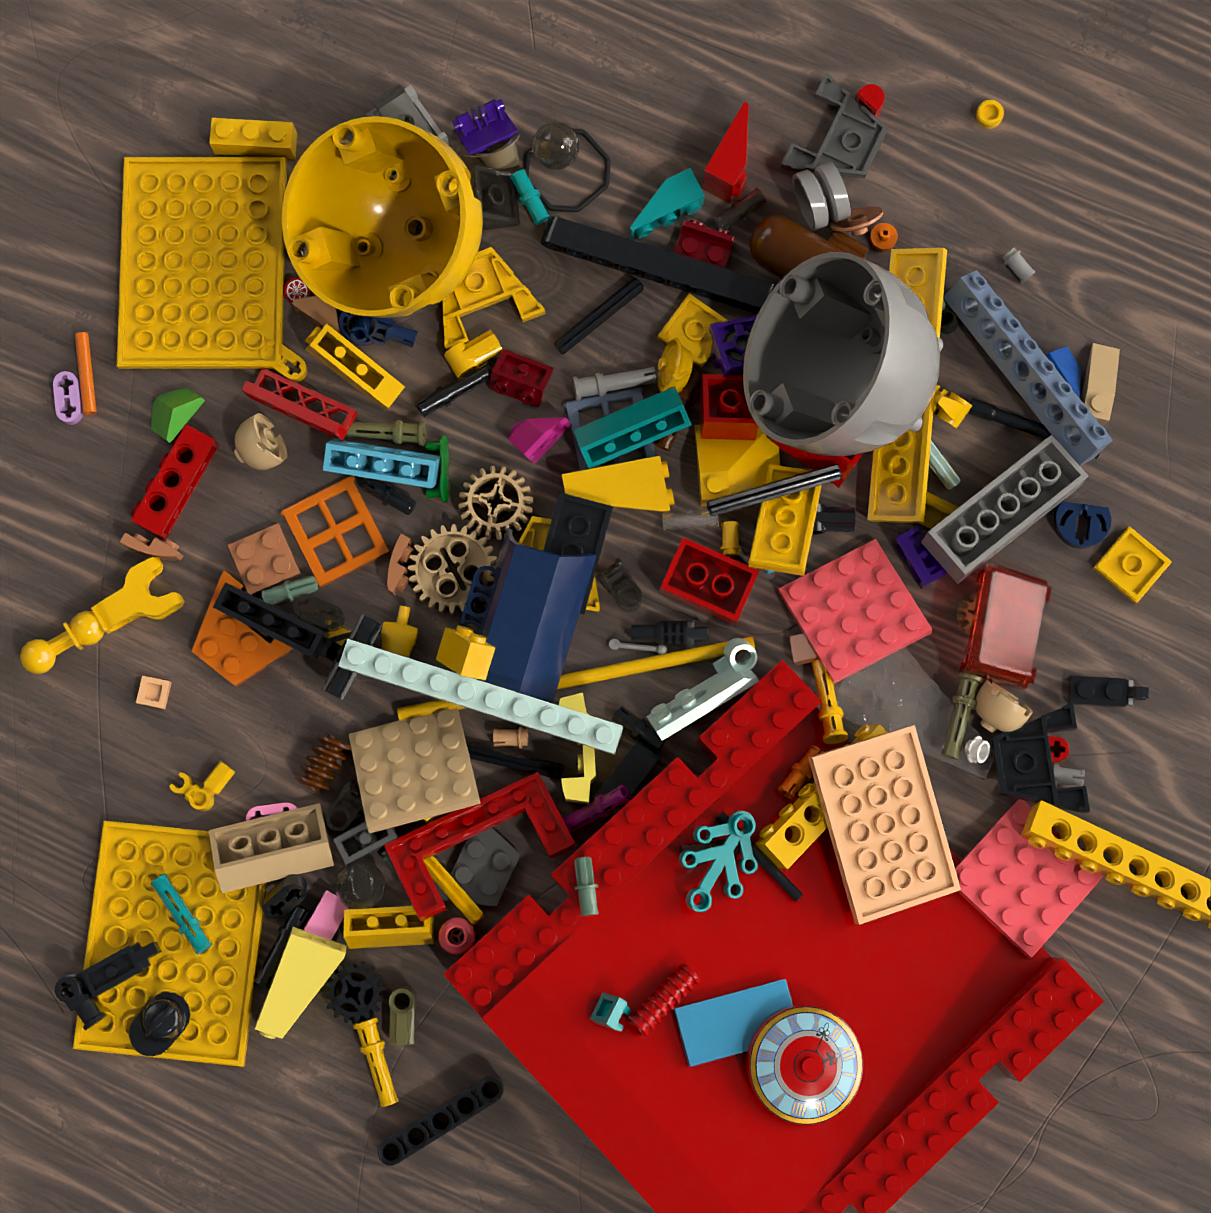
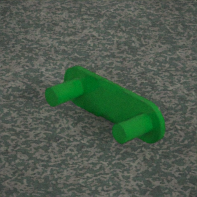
M442 435L440 441L426 442V450L440 451L441 459L440 488L426 489V497L441 498L443 503H447L449 500V443L447 436Z

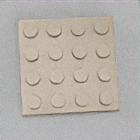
M458 708L395 721L349 734L369 833L481 804Z

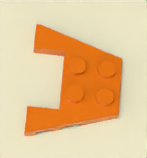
M223 571L191 652L237 687L278 658L288 654L294 648L276 639L268 643L244 623L213 608L225 582L242 590L245 588L230 574Z

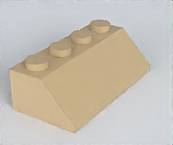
M320 803L209 830L214 870L222 893L282 879L288 875H298L334 866Z

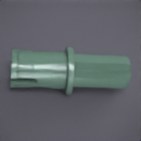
M314 576L292 582L286 580L285 584L266 590L263 589L261 592L263 601L271 605L287 600L293 602L296 597L316 592L318 590V583Z
M591 857L576 858L577 887H575V890H578L580 916L599 914L595 891L598 884L594 883Z

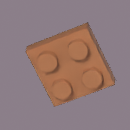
M279 523L228 545L245 588L253 596L261 593L263 589L272 588L284 583L286 580H291L301 575Z

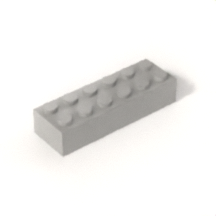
M1051 435L928 531L921 543L953 580L959 584L1076 491L1089 476Z

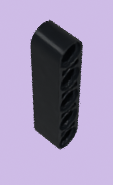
M489 1075L391 1135L378 1148L379 1160L387 1166L396 1165L496 1103L504 1093L503 1081L497 1076ZM491 1081L498 1085L499 1093L495 1097H488L484 1094L483 1086L486 1082ZM469 1097L473 1100L474 1109L471 1112L461 1111L458 1105L461 1098ZM443 1112L449 1117V1125L447 1127L440 1128L435 1124L434 1116L436 1113ZM413 1128L421 1129L424 1132L423 1142L414 1143L409 1136L410 1130ZM389 1143L397 1145L400 1150L399 1156L395 1159H391L385 1154V1146Z

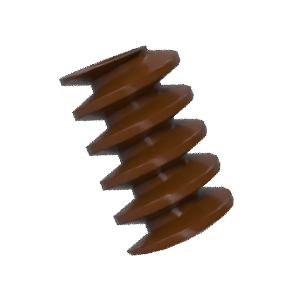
M330 734L327 737H317L322 747L312 746V750L317 755H307L306 759L310 762L311 766L302 765L300 767L306 775L295 776L299 783L321 795L323 794L319 791L320 789H330L325 780H335L336 778L331 769H341L336 760L347 759L342 749L352 750L350 745Z

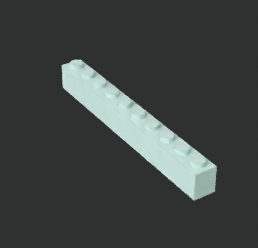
M347 639L339 663V667L613 755H615L623 730L622 725L470 677L461 676L457 673Z

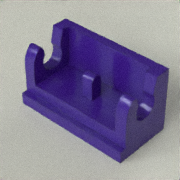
M918 525L896 537L892 543L920 589H923L948 573L921 543L925 536Z

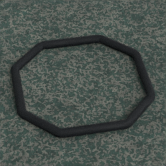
M555 128L526 152L524 169L529 177L530 155L557 133L583 135L606 160L604 185L577 207L551 205L542 194L539 197L541 202L551 211L579 212L608 188L611 159L587 131L583 129Z

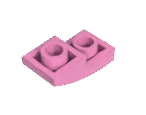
M326 890L303 930L331 940L344 918V910H348L351 903Z

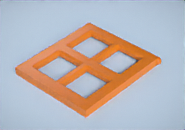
M351 475L280 512L281 516H285L320 587L390 553L354 483L355 477ZM347 491L357 514L336 524L325 501ZM318 505L330 528L307 538L296 515ZM364 524L375 547L353 558L342 534ZM335 538L346 562L325 572L314 548Z

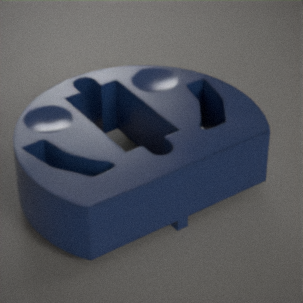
M1062 501L1055 511L1053 522L1058 537L1065 544L1073 548L1086 549L1097 545L1107 536L1112 518L1108 507ZM1065 512L1070 513L1071 515L1060 526L1059 523ZM1084 513V518L1088 519L1086 540L1082 541L1080 545L1079 539H1075L1077 517ZM1097 517L1100 518V520H1101V522H1102V524H1103V530H1104V531H1101V523L1099 522V520H1098Z

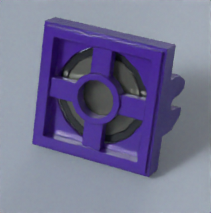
M757 316L710 324L709 331L713 341L711 347L712 359L716 358L715 368H721L724 376L732 374L743 375L746 347Z

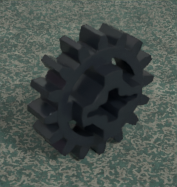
M349 961L347 969L342 964H339V973L333 972L331 974L332 982H325L324 984L330 990L329 993L323 995V998H330L331 1002L326 1008L336 1009L334 1013L335 1018L343 1014L345 1023H348L351 1017H354L355 1023H360L361 1015L369 1020L371 1019V1010L375 1012L380 1011L376 1003L385 1001V998L379 995V991L385 990L386 986L378 985V981L383 977L382 975L374 977V966L366 970L365 962L361 961L358 967H355L354 962ZM351 973L363 974L367 979L363 981L356 980ZM341 979L343 984L341 994L336 996V987ZM350 984L353 987L359 986L361 988V991L358 993L359 1000L356 997L348 996V993L351 991ZM373 987V997L368 1005L366 996L368 990ZM346 1003L353 1004L358 1011H349L343 1008L342 1005Z

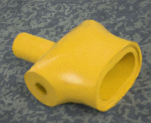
M399 606L396 622L384 621L381 631V650L410 658L412 648L416 644L418 628L407 625L410 607Z

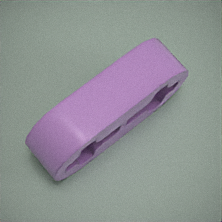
M67 371L60 372L53 380L56 415L67 425L77 424L83 417L80 382L73 373ZM65 379L73 383V385L69 386V395L61 387V385L65 384ZM67 401H70L71 407L76 409V412H72L69 418L63 413V411L68 410Z

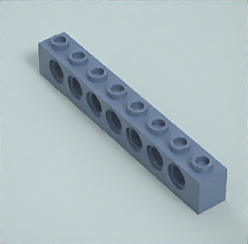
M977 270L960 277L943 296L944 300L1051 435L1078 465L1082 466L1094 459L1113 441L1107 434L1106 429L1099 424L1089 411V408L1072 390L1070 384L1064 380L1054 364L1048 360L1037 343L1021 326L1018 319L1012 315L1002 299L988 285L986 279Z

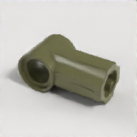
M399 987L389 997L390 1044H415V1005L417 995L410 987ZM398 993H406L409 996L410 1005L408 1007L402 1008L397 1005L396 996Z

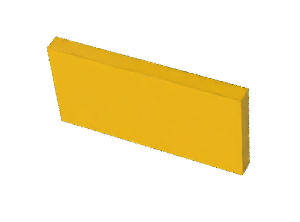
M769 464L765 484L810 470ZM822 485L761 502L749 558V567L804 576Z

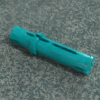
M163 874L150 884L154 887L165 907L179 926V933L185 935L195 953L199 955L210 948L212 943L209 942L198 925L200 923L199 919L193 917L167 878L168 876ZM167 892H169L170 896L172 897V899L174 900V902L176 903V905H177L178 908L180 909L179 912L177 911V909L175 908V906L173 905V903L171 902V900H170L169 897L167 896V894H166ZM183 917H185L188 921L189 925L195 932L196 937H194L189 927L186 925L185 921L183 920Z

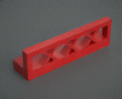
M265 368L261 369L254 384L246 381L241 389L249 399L342 442L358 414L356 410ZM267 377L275 380L277 390L270 392L262 388ZM296 390L301 400L292 402L285 399L283 393ZM318 400L322 402L324 411L316 413L309 410L307 404ZM339 411L348 414L342 425L331 420L330 415Z

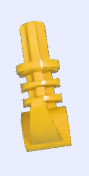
M936 385L933 412H936L938 409L937 416L957 429L972 405L953 392L948 397L947 394L949 392L945 389L942 392L939 391L941 386Z

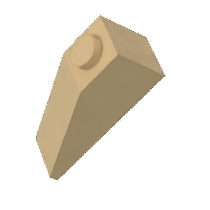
M1093 343L1080 400L1089 408V411L1099 424L1104 427L1110 420L1115 397L1120 349Z

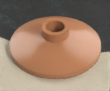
M875 206L851 210V216L848 219L837 223L831 220L829 225L831 230L851 232L853 236L862 235L868 231V226L874 224L883 216V210Z

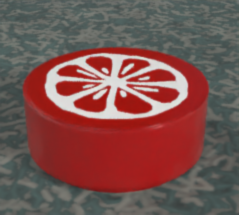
M292 278L284 286V296L291 305L295 299L312 296V291L304 284L301 278Z

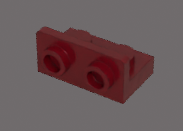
M683 220L681 232L673 253L726 269L735 237L731 236V233L724 229L717 228L713 230L707 228L704 223L697 220H690V222Z
M503 349L492 370L489 389L498 394L520 400L525 404L540 407L543 394L553 375L554 367Z

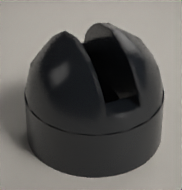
M943 310L940 332L942 334H951L958 327V320L953 311Z

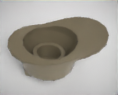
M518 133L514 134L506 141L497 142L488 146L486 150L471 155L468 154L462 145L459 153L464 157H479L487 168L491 170H503L514 167L519 163L516 141L520 135Z

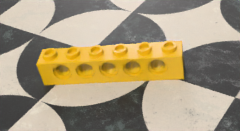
M866 724L856 732L855 736L857 738L852 743L887 733V731L880 724ZM815 781L812 784H807L799 791V798L793 804L786 805L779 812L780 818L774 824L767 825L759 834L761 838L755 843L778 868L788 869L827 828ZM807 807L812 811V816L808 821L804 817V811ZM788 827L793 832L792 838L789 841L785 838V830Z

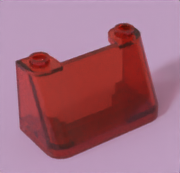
M985 562L978 569L976 582L981 585L976 588L977 599L968 646L964 652L967 654L965 655L964 663H960L959 673L979 676L983 678V682L989 680L990 683L994 682L997 685L1025 690L1028 684H1033L1035 681L1037 669L1033 667L1044 602H1049L1051 587L1047 586V580Z

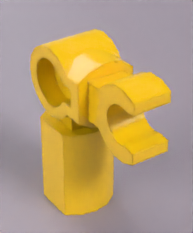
M220 761L203 782V788L198 784L193 785L191 777L182 772L178 775L184 779L183 787L178 788L173 784L169 787L174 793L184 794L185 800L193 808L207 811L214 804V795L221 792L235 774V771Z

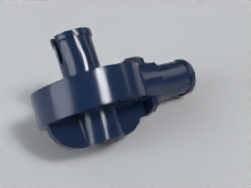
M341 311L339 318L341 334L349 342L359 346H368L374 343L384 346L386 341L392 340L413 348L418 333L416 330L394 324L393 318L367 317Z

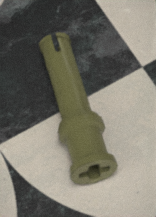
M397 420L394 424L353 422L345 438L393 440L394 443L400 445L402 442L419 443V446H424L426 442V422L420 421L419 424L403 423L402 420Z
M961 672L958 674L960 681L956 695L952 696V703L955 706L943 752L941 753L942 756L955 760L959 759L970 712L977 703L975 698L979 684L983 683V678ZM960 720L959 727H958L957 734H956V738H955V742H954L953 740H954L955 732H956V729H957L958 721Z

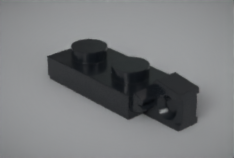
M1087 676L1069 677L1068 704L1126 707L1133 706V700L1149 699V687H1134V680Z
M138 942L80 972V975L92 998H96L145 971V968L151 966L148 959L162 951L157 942H152L143 948Z

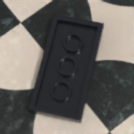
M559 492L543 551L557 555H582L589 553L597 555L580 614L585 615L613 506Z

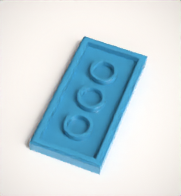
M786 979L673 1009L688 1066L691 1067L748 1051L751 1039L758 1027L775 1012L793 1006Z

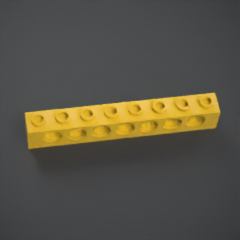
M1042 800L1031 807L1020 836L1027 839L1031 846L1039 849L1046 848L1054 852V856L1061 860H1072L1080 864V868L1087 872H1097L1104 875L1108 882L1116 885L1123 884L1131 888L1132 893L1141 897L1148 896L1157 900L1159 906L1167 909L1174 908L1182 912L1185 918L1192 921H1202L1208 924V928L1211 929V910L1208 909L1206 904L1207 900L1211 902L1210 879ZM1052 827L1059 831L1060 839L1053 836ZM1078 839L1085 844V851L1078 847ZM1103 851L1110 855L1111 863L1104 859ZM1129 863L1135 866L1136 875L1131 873ZM1155 875L1161 879L1162 887L1156 884ZM1181 887L1186 890L1187 899L1181 895Z

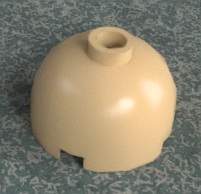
M260 413L240 424L235 434L236 448L234 452L241 463H246L249 467L257 470H267L278 466L284 462L283 460L287 459V449L281 435L279 434L275 437L271 428L275 427L274 424Z
M989 680L984 682L976 696V712L982 718L980 724L992 733L996 729L1003 732H1011L1021 728L1033 711L1026 704L1023 707L1018 705L1017 697L994 682L991 684Z

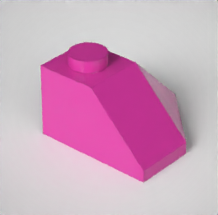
M565 417L526 419L523 423L521 421L517 422L509 431L511 436L508 440L535 465L572 424Z

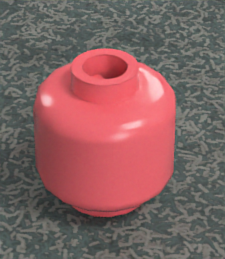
M451 918L439 930L440 945L450 954H464L475 944V928L466 919Z

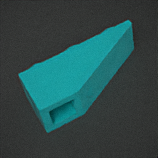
M691 168L664 181L630 226L631 239L637 236L644 238L651 234L654 228L663 225V227L669 226L677 221V217L686 213L687 215H692L702 208L705 195Z

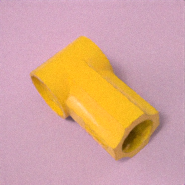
M490 329L466 344L459 343L445 352L444 357L457 378L501 353L503 349Z

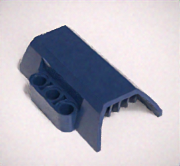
M506 528L495 567L482 566L474 574L459 625L464 627L470 624L475 625L479 630V635L486 637V642L495 647L486 680H476L553 704L597 555L592 553L557 555L521 545L512 536L513 530ZM487 570L492 571L495 575V581L491 586H485L481 580L482 574ZM478 597L484 598L487 603V608L483 613L476 612L473 607V603Z

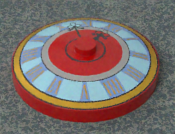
M810 1005L786 1007L769 1016L754 1033L747 1051V1078L755 1098L773 1116L796 1125L824 1123L843 1112L858 1092L863 1074L861 1047L850 1026L833 1012Z

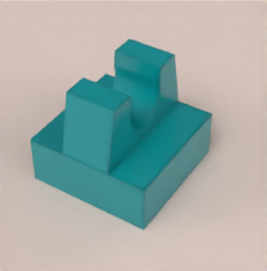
M602 993L590 1020L599 1025L622 1031L624 1026L619 1024L618 1021L622 1014L629 1015L631 1009L627 1006L628 1002L620 997Z

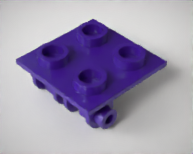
M493 99L483 104L487 115L484 114L481 106H478L481 115L479 119L474 110L471 109L470 112L474 121H472L469 112L456 116V120L452 121L454 131L469 155L480 153L486 150L488 146L506 141L512 135L519 133L505 112V106L501 99L498 101Z

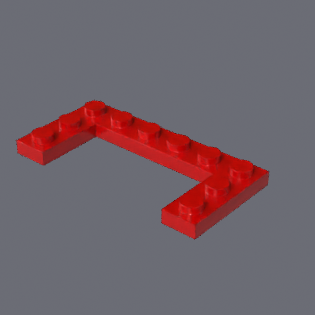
M538 772L481 798V804L456 810L384 845L420 922L447 910L423 861L443 850L523 812H526L549 859L576 847Z

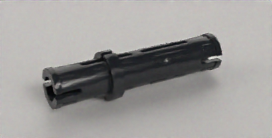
M485 362L444 387H437L435 392L415 402L418 410L425 418L443 406H450L451 402L489 381L492 369Z
M297 905L290 912L284 925L279 927V935L262 968L254 979L256 983L263 987L266 986L268 989L270 988L292 927L301 929L310 911Z

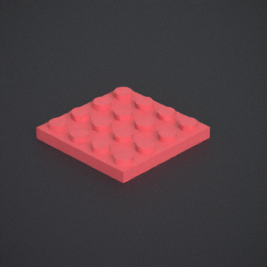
M876 539L779 588L780 596L833 684L932 633L931 626Z
M1017 799L955 867V871L961 888L958 892L1030 959L1104 875L1097 872H1087L1080 868V864L1072 860H1061L1054 856V852L1046 848L1039 849L1033 847L1028 843L1027 839L1020 837L1031 807L1024 800ZM1052 827L1053 836L1060 839V834Z

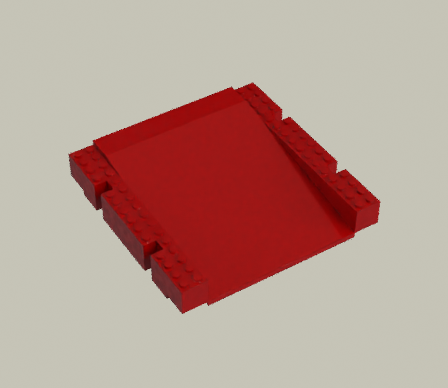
M783 660L698 738L696 743L714 762L697 778L682 760L677 757L551 874L570 896L554 912L548 915L531 895H528L443 974L481 1016V1019L656 1213H842L850 1204L859 1213H886L999 1103L979 1082L994 1065L1007 1078L1021 1082L1104 1002L1064 958L1051 957L1041 947L1032 958L1028 959L958 891L860 925L855 924L828 827L788 869L779 868L803 893L802 897L796 902L759 864L757 870L752 874L743 873L739 870L738 862L742 855L738 843L733 853L739 882L743 886L741 897L734 899L725 895L724 885L727 883L723 868L709 892L712 897L710 908L705 912H697L687 906L686 896L688 892L699 886L713 860L699 863L694 868H685L679 863L680 853L685 850L696 852L723 845L728 836L714 837L706 844L699 843L693 837L696 827L701 825L708 827L720 825L716 818L723 811L729 817L736 811H746L755 820V831L750 836V839L756 843L761 838L759 836L760 832L767 825L774 824L780 818L779 812L786 805L793 804L799 798L798 793L804 786L814 782V777L809 782H805L792 800L783 796L786 791L780 793L778 787L782 785L792 772L791 767L793 764L799 763L809 750V747L811 745L820 748L818 752L820 754L821 751L827 752L843 747L846 744H851L848 740L837 744H826L823 742L822 737L825 733L823 723L818 718L820 710L817 708L822 701ZM809 807L804 811V817L808 821L812 816V811ZM739 820L737 823L740 829L743 828L742 820ZM788 827L785 830V838L787 841H789L793 835L792 829L790 827ZM704 829L700 832V838L702 840L705 839L707 835ZM950 850L954 867H956L961 860ZM688 854L685 858V862L687 865L690 864L692 861V856L690 854ZM591 857L594 883L598 884L595 891L599 914L580 916L578 890H575V887H577L576 858ZM747 860L745 862L746 870H748L751 867L750 860ZM735 884L730 888L732 895L737 891ZM696 894L693 898V902L695 905L698 904L700 901V896L698 894ZM680 964L688 965L698 975L700 983L698 985L694 984V989L687 991V996L685 998L681 997V1002L679 1004L675 1003L674 1009L786 979L793 1006L810 1005L824 1008L838 1015L850 1026L858 1039L863 1056L861 1084L849 1106L833 1119L816 1125L788 1123L770 1114L755 1098L747 1078V1051L689 1067L673 1010H668V1015L666 1017L662 1016V1021L659 1024H654V1030L649 1029L647 1037L641 1036L631 1027L628 1017L634 1016V1011L636 1009L640 1010V1005L643 1002L647 1003V998L649 996L653 997V992L656 989L660 990V985L662 983L666 984V979L669 976L673 977L672 973L675 970H680ZM602 993L620 997L628 1002L627 1006L631 1009L630 1014H622L618 1021L619 1024L624 1026L622 1031L599 1025L590 1020Z

